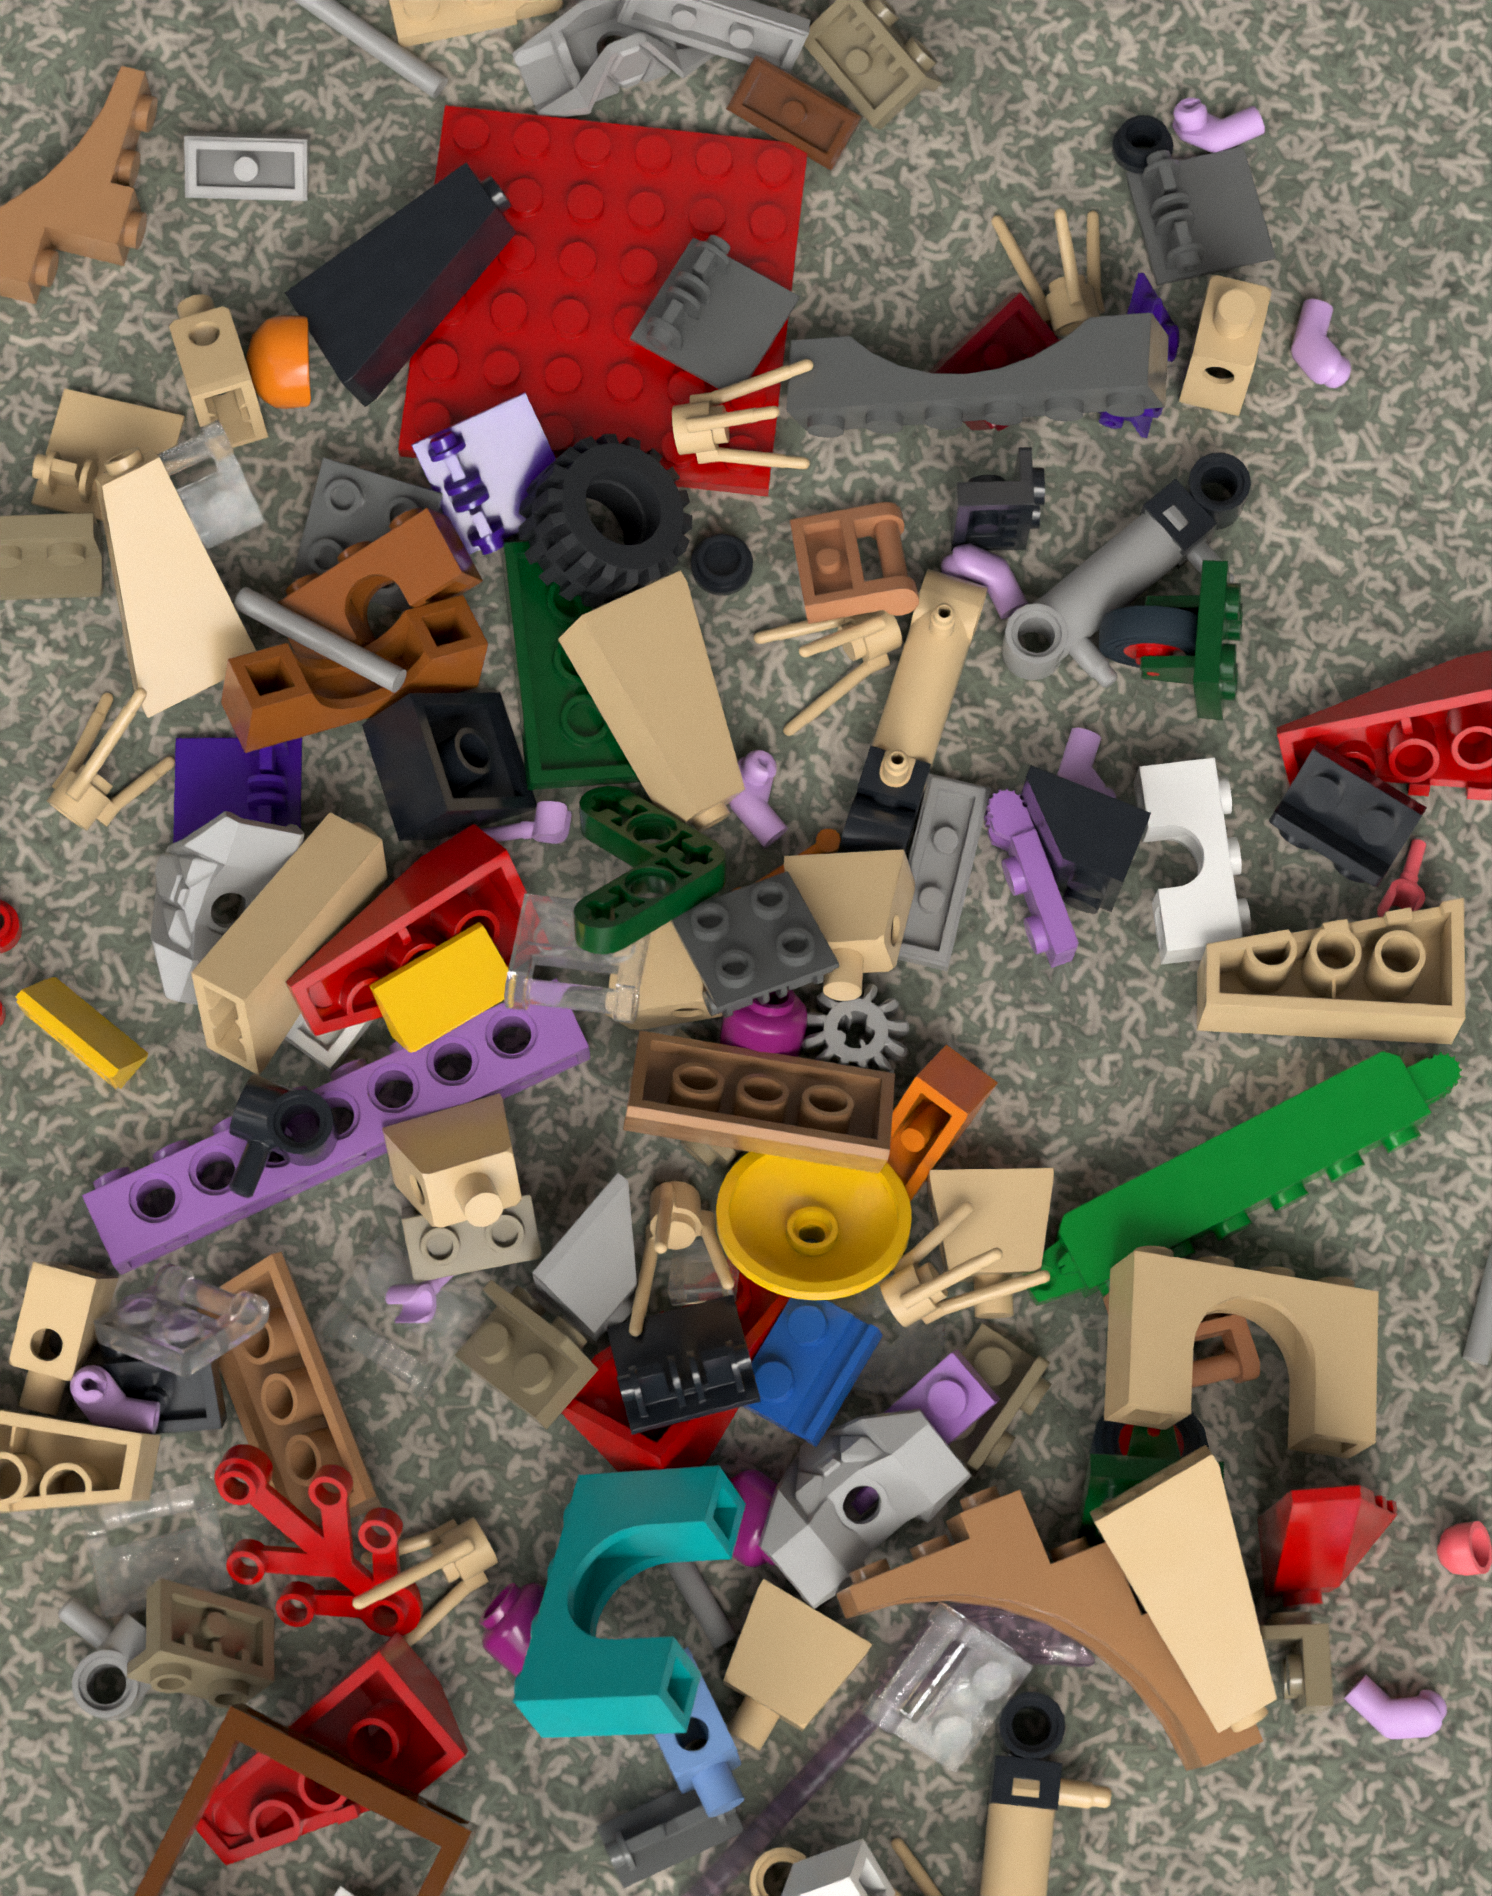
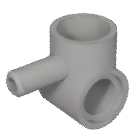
M69 1598L58 1612L59 1619L96 1648L95 1652L82 1659L74 1671L72 1678L74 1698L85 1712L106 1721L125 1719L139 1709L144 1701L145 1694L151 1688V1684L127 1678V1663L146 1649V1627L126 1612L113 1628L78 1598ZM107 1668H120L126 1678L124 1694L114 1703H99L93 1691L96 1677Z

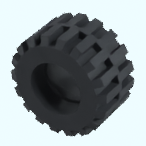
M603 434L596 441L592 436L584 438L573 447L570 446L546 467L526 489L529 495L521 501L519 515L527 520L518 526L520 540L529 541L531 546L524 554L530 565L538 562L544 571L538 577L547 586L553 581L561 587L558 595L569 601L579 595L581 596L582 606L595 608L603 601L605 604L610 603L658 581L674 568L679 562L677 558L686 552L690 540L684 534L692 529V515L683 511V508L690 503L687 490H678L675 481L680 476L673 466L666 470L659 463L663 456L653 448L647 453L640 450L641 441L627 437L619 444L616 434ZM586 498L602 503L613 512L622 527L624 545L609 540L596 529L587 512Z

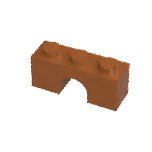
M414 508L396 517L389 524L391 531L374 542L362 541L345 549L337 557L339 564L321 575L317 573L309 574L293 582L285 591L287 597L277 603L364 647L376 640L368 624L367 610L371 598L381 587L390 583H397L408 604L412 607H419L459 596L483 580L449 517L429 508L424 510L422 508ZM287 637L296 654L310 659H327V657Z

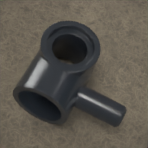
M253 1074L241 1092L229 1128L230 1135L247 1141L229 1183L230 1191L245 1198L252 1197L272 1151L280 1154L288 1162L298 1166H312L329 1157L337 1144L338 1127L328 1103L315 1092L303 1089L295 1090ZM300 1114H311L320 1120L318 1133L306 1142H294L286 1137L288 1123Z

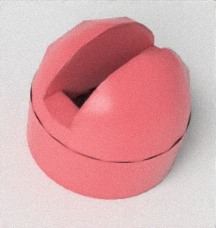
M1480 1521L1458 1523L1446 1528L1437 1546L1438 1560L1452 1574L1470 1576L1487 1573L1492 1563V1545L1485 1526Z

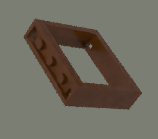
M241 1702L230 1706L134 1895L162 1896L239 1742L440 1846L441 1849L417 1896H445L479 1826Z

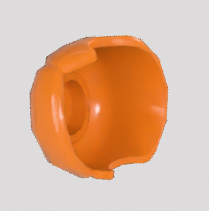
M280 315L269 318L252 335L246 355V363L255 392L263 401L273 407L293 409L310 405L308 318L305 316Z

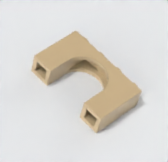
M1160 1246L1136 1248L1131 1254L1110 1269L1104 1420L1166 1430L1190 1415L1193 1347L1197 1329L1205 1315L1229 1313L1245 1317L1263 1328L1273 1338L1284 1356L1288 1368L1290 1386L1288 1449L1349 1459L1376 1443L1379 1291L1355 1288V1282L1344 1277H1324L1316 1281L1296 1278L1293 1270L1284 1267H1263L1256 1271L1234 1267L1233 1260L1219 1256H1206L1196 1260L1173 1257L1174 1253L1172 1250Z

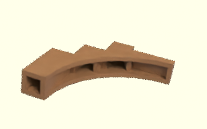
M121 66L103 109L78 145L41 181L3 206H0V296L36 304L41 287H51L57 273L59 255L53 249L124 266L129 249L140 248L145 235L147 215L141 212L135 189L132 188L136 182L140 167V152L135 151L140 132L149 133L151 131L157 112V97L151 94L145 71Z
M992 1486L959 1500L964 1512L946 1521L955 1543L951 1546L945 1534L909 1549L914 1561L892 1570L886 1558L849 1573L853 1585L836 1594L846 1619L893 1605L949 1601L997 1607L1045 1623L1090 1649L1132 1686L1162 1724L1186 1771L1204 1767L1263 1742L1257 1724L1240 1732H1233L1231 1727L1220 1733L1216 1731L1141 1601H1139L1144 1613L1141 1615L1126 1576L1106 1542L1091 1548L1086 1536L1050 1550L1049 1552L1054 1562L1050 1563L1020 1489L1000 1497L997 1487Z

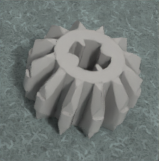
M870 983L867 985L863 999L857 998L850 1001H841L840 1003L821 992L817 996V1004L823 1014L807 1012L808 1022L806 1028L814 1032V1034L804 1037L802 1051L806 1053H821L815 1058L818 1061L893 1073L891 1064L887 1059L894 1061L905 1060L908 1049L895 1039L902 1038L909 1033V1023L901 1019L889 1020L894 1016L899 1007V1002L895 998L887 999L879 1006L874 1004L878 987ZM851 1024L862 1025L865 1027L864 1038L871 1043L866 1045L863 1040H860L858 1049L850 1048L845 1045L846 1034L840 1031V1029L844 1027L847 1032H850Z

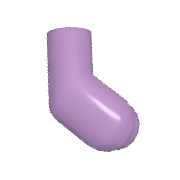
M1186 98L1175 106L1173 112L1175 119L1172 126L1177 136L1182 141L1211 153L1231 149L1265 132L1262 117L1254 106L1220 119L1207 113V107L1201 103L1200 99Z
M1307 299L1303 303L1292 342V357L1316 384H1325L1329 388L1340 387L1348 380L1351 373V365L1349 360L1341 356L1340 351L1326 337L1333 307L1318 299Z
M969 543L954 547L953 554L943 558L941 563L942 573L967 581L972 580L988 587L987 592L1001 619L1012 616L1017 609L1028 604L1009 564L1002 557Z
M1072 728L1057 776L1116 799L1114 791L1105 787L1104 782L1092 768L1101 737L1087 729Z
M754 750L738 761L745 790L735 797L729 805L764 848H767L787 831L788 827L768 805L773 777L777 771L776 761L769 753L763 750Z
M96 1365L85 1366L73 1375L70 1383V1392L77 1405L93 1425L155 1434L160 1416L159 1402L127 1397L106 1370Z
M1364 1675L1343 1698L1382 1736L1393 1740L1426 1738L1441 1728L1442 1720L1447 1714V1705L1444 1699L1434 1691L1421 1690L1419 1696L1391 1699L1367 1675Z

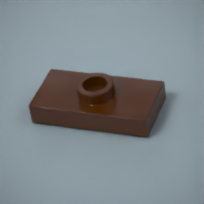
M756 55L726 108L779 141L799 148L807 153L808 158L831 171L834 170L864 117L760 55Z

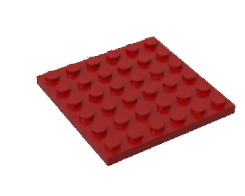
M445 105L434 185L465 163L470 166L481 181L491 175L512 204V207L503 213L516 231V234L410 358L398 446L399 456L417 458L411 444L525 392L556 459L570 446L573 447L584 438L592 436L596 441L603 434H616L619 444L627 437H631L641 441L640 450L645 453L651 448L660 453L663 457L659 463L666 470L673 466L680 476L675 481L677 487L768 497L772 467L720 461L698 464L696 453L679 455L673 432L672 407L674 405L689 404L690 395L710 393L719 389L630 340V337L693 237L705 242L710 235L722 238L731 247L727 254L728 257L792 292L807 153L792 144L781 141ZM789 317L751 378L783 366ZM781 382L716 406L724 405L726 412L768 406L779 408ZM777 417L754 423L729 426V442L718 444V446L773 453Z

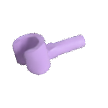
M540 801L537 803L534 822L521 821V823L483 828L481 830L497 842L533 838L538 842L557 844L565 841L569 834L571 812L567 810V806L564 803Z
M453 1276L423 1281L420 1284L392 1285L386 1293V1303L403 1304L400 1315L394 1320L395 1323H426L432 1320L437 1306L436 1295Z

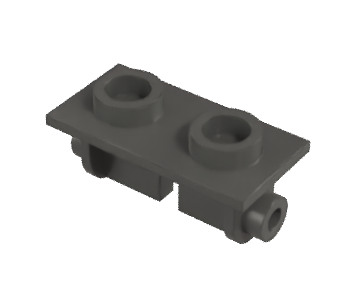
M679 1788L596 1827L623 1888H627L745 1832L736 1808L715 1817H708L696 1790L681 1794Z

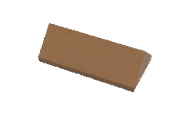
M639 1030L623 1130L880 1173L888 1161L890 1152L895 1073L777 1053L757 1052L747 1048Z
M282 1252L267 1256L196 1301L195 1305L205 1331L222 1332L224 1346L217 1357L218 1365L248 1444L261 1449L272 1462L273 1475L269 1484L322 1530L321 1509L311 1501L308 1488L316 1471L324 1465L335 1464L341 1466L352 1476L353 1489L348 1497L350 1519L369 1512L374 1508L381 1507L380 1498L290 1266ZM327 1482L322 1483L328 1491L333 1493L340 1492L335 1485ZM283 1533L286 1544L292 1543L293 1541Z

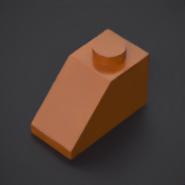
M947 1044L915 1077L892 1114L891 1144L887 1163L903 1182L910 1202L927 1181L929 1171L935 1170L998 1084V1082Z

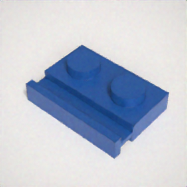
M790 1298L752 1361L761 1402L742 1407L785 1431L801 1437L817 1448L883 1334L879 1328L857 1319L853 1314L827 1300Z

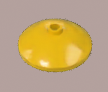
M748 1152L727 1173L721 1184L716 1204V1227L720 1243L738 1270L750 1280L769 1291L803 1300H831L847 1297L878 1283L892 1271L902 1258L909 1241L912 1222L911 1204L906 1188L897 1173L887 1162L880 1173H873ZM812 1238L819 1243L804 1242V1240Z

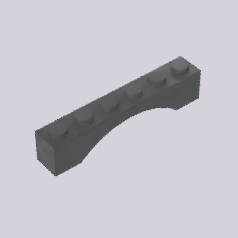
M1152 313L1089 317L1064 339L1030 358L999 369L970 374H937L902 367L870 352L850 336L791 340L790 364L810 359L813 362V368L808 372L788 379L786 411L809 434L823 438L839 437L844 434V430L867 428L876 433L892 434L902 431L905 425L926 424L935 429L950 430L961 427L963 421L986 420L991 424L1009 426L1022 422V417L1046 416L1056 421H1075L1081 419L1083 413L1108 412L1118 417H1136L1142 415L1144 409L1165 408L1169 336Z

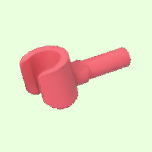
M1419 839L1411 841L1403 872L1400 874L1399 879L1391 883L1377 908L1379 917H1383L1392 905L1402 909L1411 907L1412 911H1417L1424 904L1425 893L1417 884L1420 866L1426 849L1424 841Z

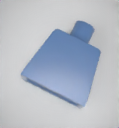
M685 1648L684 1651L697 1667L689 1648ZM701 1675L687 1732L653 1734L681 1794L695 1789L708 1817H715L735 1808L745 1800L732 1774V1770L739 1767L742 1763L734 1741ZM694 1740H707L706 1745L698 1751H687L685 1749Z

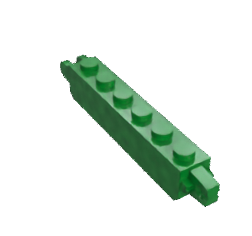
M1381 1051L1065 1213L1057 1229L1054 1239L1055 1244L1043 1252L1041 1270H1046L1050 1273V1280L1046 1283L1027 1288L1031 1299L1036 1306H1040L1081 1292L1083 1297L1086 1298L1100 1291L1102 1297H1104L1110 1291V1269L1131 1254L1136 1248L1143 1246L1165 1247L1173 1251V1257L1187 1259L1196 1253L1191 1243L1212 1232L1218 1241L1235 1235L1252 1224L1248 1214L1270 1203L1273 1210L1278 1212L1309 1195L1305 1184L1327 1174L1330 1182L1334 1183L1365 1166L1361 1155L1383 1145L1387 1154L1409 1145L1422 1136L1417 1127L1431 1114L1428 1106L1438 1102L1439 1097L1444 1099L1446 1094H1450L1451 1089L1459 1083L1458 1080L1462 1077L1460 1075L1462 1069L1459 1068L1460 1062L1455 1061V1056L1450 1057L1449 1053L1443 1055L1440 1052L1438 1055L1433 1054L1431 1059L1427 1057L1406 1068L1400 1056Z

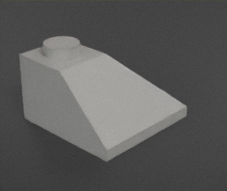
M620 1173L614 1176L532 1272L536 1292L595 1342L607 1330L606 1327L630 1321L633 1307L632 1299L637 1288L628 1180Z

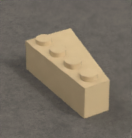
M1464 898L1443 901L1439 907L1412 911L1411 907L1387 911L1383 917L1348 923L1347 919L1325 922L1321 928L1294 933L1287 929L1208 943L1197 970V1031L1452 1044L1465 1020Z
M0 1409V1513L149 1501L161 1435Z

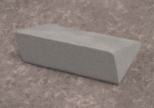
M189 131L184 136L185 198L308 201L311 134Z

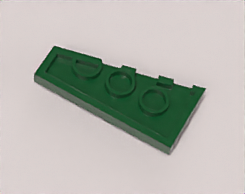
M529 541L503 543L500 552L527 789L540 790L640 782L558 640L581 615L592 611V608L582 606L581 596L579 595L571 601L558 595L561 587L553 581L547 586L538 577L544 571L538 562L530 565L524 554L531 547Z

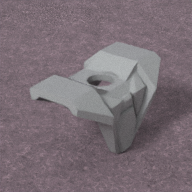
M583 0L561 14L512 53L537 114L559 118L590 114L595 101L619 93V86L629 88L639 84L641 79L647 83L668 75L671 71L670 68L684 79L716 54L616 23L617 8L621 0ZM611 35L624 37L607 45L598 56L597 47L604 38Z
M225 811L184 839L169 845L165 853L160 855L155 869L157 880L150 938L166 998L198 1005L191 972L234 923L221 924L215 922L211 917L213 903L218 897L226 893L242 895L243 897L237 912L238 919L303 844L304 832L297 825L290 824L285 827L243 819L232 812Z
M921 1409L860 1416L826 1431L817 1448L807 1441L800 1446L799 1453L794 1457V1460L775 1488L758 1546L782 1571L800 1593L801 1598L814 1609L851 1586L853 1582L849 1573L864 1567V1560L869 1553L904 1523L914 1517L929 1523L972 1475L965 1463L958 1458ZM858 1486L874 1488L878 1494L879 1503L858 1521L847 1518L843 1511V1502L846 1495Z

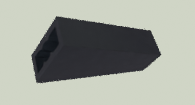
M467 163L460 166L284 292L298 315L308 318V331L342 384L364 407L376 400L516 234V231L503 213L512 207L503 190L491 175L481 181Z

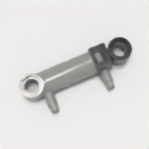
M1223 452L1209 453L1200 458L1191 468L1185 488L1175 478L1143 505L1140 516L1035 603L1026 604L1017 609L1008 619L1001 647L1002 658L1007 668L1019 678L1027 680L1044 679L1053 674L1061 664V660L1069 654L1090 678H1095L1104 688L1111 686L1117 680L1118 675L1109 665V660L1091 642L1089 637L1100 629L1102 619L1106 613L1128 606L1173 567L1176 566L1179 569L1190 561L1202 574L1203 560L1223 561L1208 544L1211 543L1215 530L1224 529L1234 524L1242 513L1251 486L1250 474L1244 463L1234 455ZM1207 483L1221 484L1227 488L1231 498L1219 502L1211 500L1205 496L1201 487ZM1229 572L1230 583H1233L1234 576ZM1025 633H1039L1047 638L1050 648L1041 653L1029 652L1021 646L1018 638Z

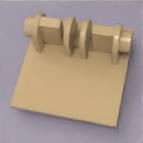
M64 388L46 454L38 453L34 460L32 477L38 479L31 502L32 505L70 514L94 513L96 520L103 521L95 477L107 472L104 463L126 450L139 447L142 454L153 450L160 457L169 475L185 417Z

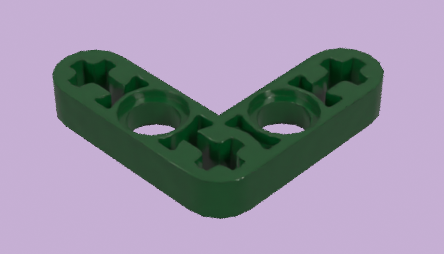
M596 787L581 796L579 814L582 835L590 842L634 867L583 897L575 904L573 910L574 938L576 944L582 950L602 955L621 951L718 893L724 887L726 882V854L724 848L716 841L621 787ZM650 839L664 840L663 842L658 843L640 842L643 840ZM646 893L662 894L660 897L653 898L638 897V895Z

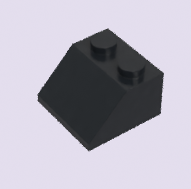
M500 692L409 693L362 724L399 841L443 839L460 833L472 824L482 827L533 811L537 807L533 791L527 789L525 766Z
M1031 765L1026 775L1020 799L1024 801L1023 807H1027L1059 892L1064 893L1062 900L1067 905L1090 914L1098 913L1099 908L1112 912L1151 812Z

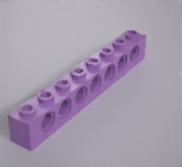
M535 978L517 985L518 991L508 997V1001L482 1012L418 1051L408 1052L396 1041L389 1047L391 1054L368 1065L365 1059H357L334 1070L330 1074L331 1082L311 1091L320 1095L328 1103L330 1109L343 1107L350 1110L354 1114L351 1127L343 1134L338 1135L337 1144L333 1152L318 1164L298 1166L287 1160L277 1163L267 1162L256 1190L250 1198H245L231 1192L228 1186L220 1190H210L202 1185V1175L210 1164L226 1161L233 1164L235 1169L238 1165L247 1141L229 1134L232 1116L222 1120L212 1128L213 1136L191 1146L188 1140H181L167 1145L153 1154L154 1163L131 1173L128 1167H123L102 1175L93 1182L95 1190L82 1195L113 1266L120 1275H123L386 1154L387 1149L382 1131L383 1127L498 1093L505 1099L590 1060L589 1045L557 978L545 984L542 983L540 978ZM509 1027H519L524 1029L531 1039L528 1046L521 1052L515 1054L504 1053L495 1046V1040L501 1031ZM450 1054H462L472 1062L469 1073L457 1081L445 1080L436 1072L439 1062ZM400 1080L411 1085L413 1088L412 1097L401 1107L389 1108L378 1101L380 1090L391 1081ZM299 1086V1087L292 1088V1089H295V1090H298V1089L308 1090L306 1086ZM311 1114L297 1115L288 1123L286 1135L293 1138L295 1142L309 1141L318 1133L320 1120ZM166 1188L175 1192L174 1206L166 1215L153 1218L143 1213V1202L146 1196L153 1190Z

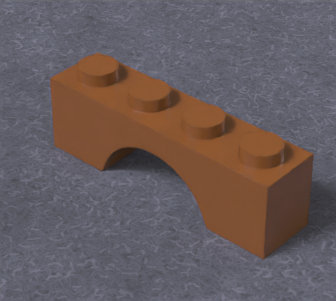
M464 595L405 610L387 632L363 647L406 670L405 681L395 693L329 658L310 659L296 654L288 643L229 658L227 660L221 704L244 752L248 753L374 717L409 693H459L477 688L488 642Z

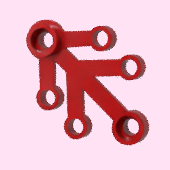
M248 1444L235 1445L225 1452L214 1475L215 1484L220 1496L233 1505L249 1503L299 1546H269L255 1539L240 1540L235 1544L226 1562L227 1572L232 1579L244 1585H253L258 1583L265 1573L335 1577L349 1589L316 1590L312 1585L303 1581L288 1583L283 1588L276 1603V1613L281 1621L292 1627L308 1625L314 1615L361 1618L372 1631L388 1637H392L397 1632L404 1636L417 1627L423 1614V1602L420 1590L415 1582L363 1609H355L353 1607V1599L401 1573L398 1540L403 1531V1523L398 1514L388 1508H374L366 1514L359 1528L358 1538L365 1549L372 1552V1573L354 1558L348 1500L353 1489V1479L346 1469L335 1464L324 1465L316 1471L309 1485V1497L313 1504L321 1509L322 1530L269 1484L273 1475V1465L265 1452ZM235 1477L243 1479L246 1483L237 1480ZM322 1483H331L335 1485L340 1492H330L327 1489H325ZM372 1526L383 1527L390 1535H380L373 1530ZM240 1557L252 1559L257 1566L245 1564ZM290 1600H298L302 1602L306 1606V1608H297L290 1602ZM385 1606H389V1607H391V1608L394 1609V1610H390V1609L386 1608Z

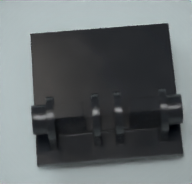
M734 1295L644 1317L642 1332L639 1336L634 1337L629 1333L630 1321L606 1327L617 1370V1380L632 1435L761 1402Z

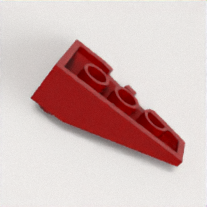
M1492 650L1457 657L1276 727L1289 787L1317 742H1320L1384 782L1407 784V795L1429 797L1430 786L1433 785L1466 788V799L1492 800Z
M472 824L420 857L285 983L310 1031L315 1036H319L383 1017L370 985L478 922L484 926L512 975L553 950V947L507 849L478 826Z
M732 1264L729 1266L734 1280V1287L731 1290H725L721 1285L718 1275H716L699 1287V1296L682 1307L734 1295L752 1363L791 1297L777 1294L756 1284ZM610 1345L593 1357L591 1362L598 1368V1371L562 1411V1414L618 1472L702 1467L713 1453L739 1407L632 1435L617 1380L618 1375Z
M1361 1485L1291 1490L1257 1518L1265 1597L1282 1596L1284 1608L1323 1604L1322 1593L1331 1592L1343 1583L1397 1517L1396 1501H1386V1497L1383 1495L1374 1496V1491Z
M399 1632L384 1642L286 1725L417 1794H420L469 1752L440 1681ZM256 1751L218 1784L195 1830L227 1866L293 1842L300 1836L337 1822L339 1825L353 1820L370 1810Z

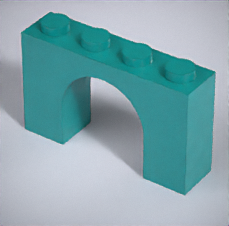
M720 1466L578 1475L571 1502L567 1504L564 1511V1526L556 1554L548 1566L547 1585L540 1609L531 1624V1640L522 1671L518 1673L514 1683V1704L542 1738L687 1732L702 1674L675 1637L603 1639L596 1637V1629L600 1615L611 1596L621 1585L641 1571L665 1563L732 1559L746 1503Z

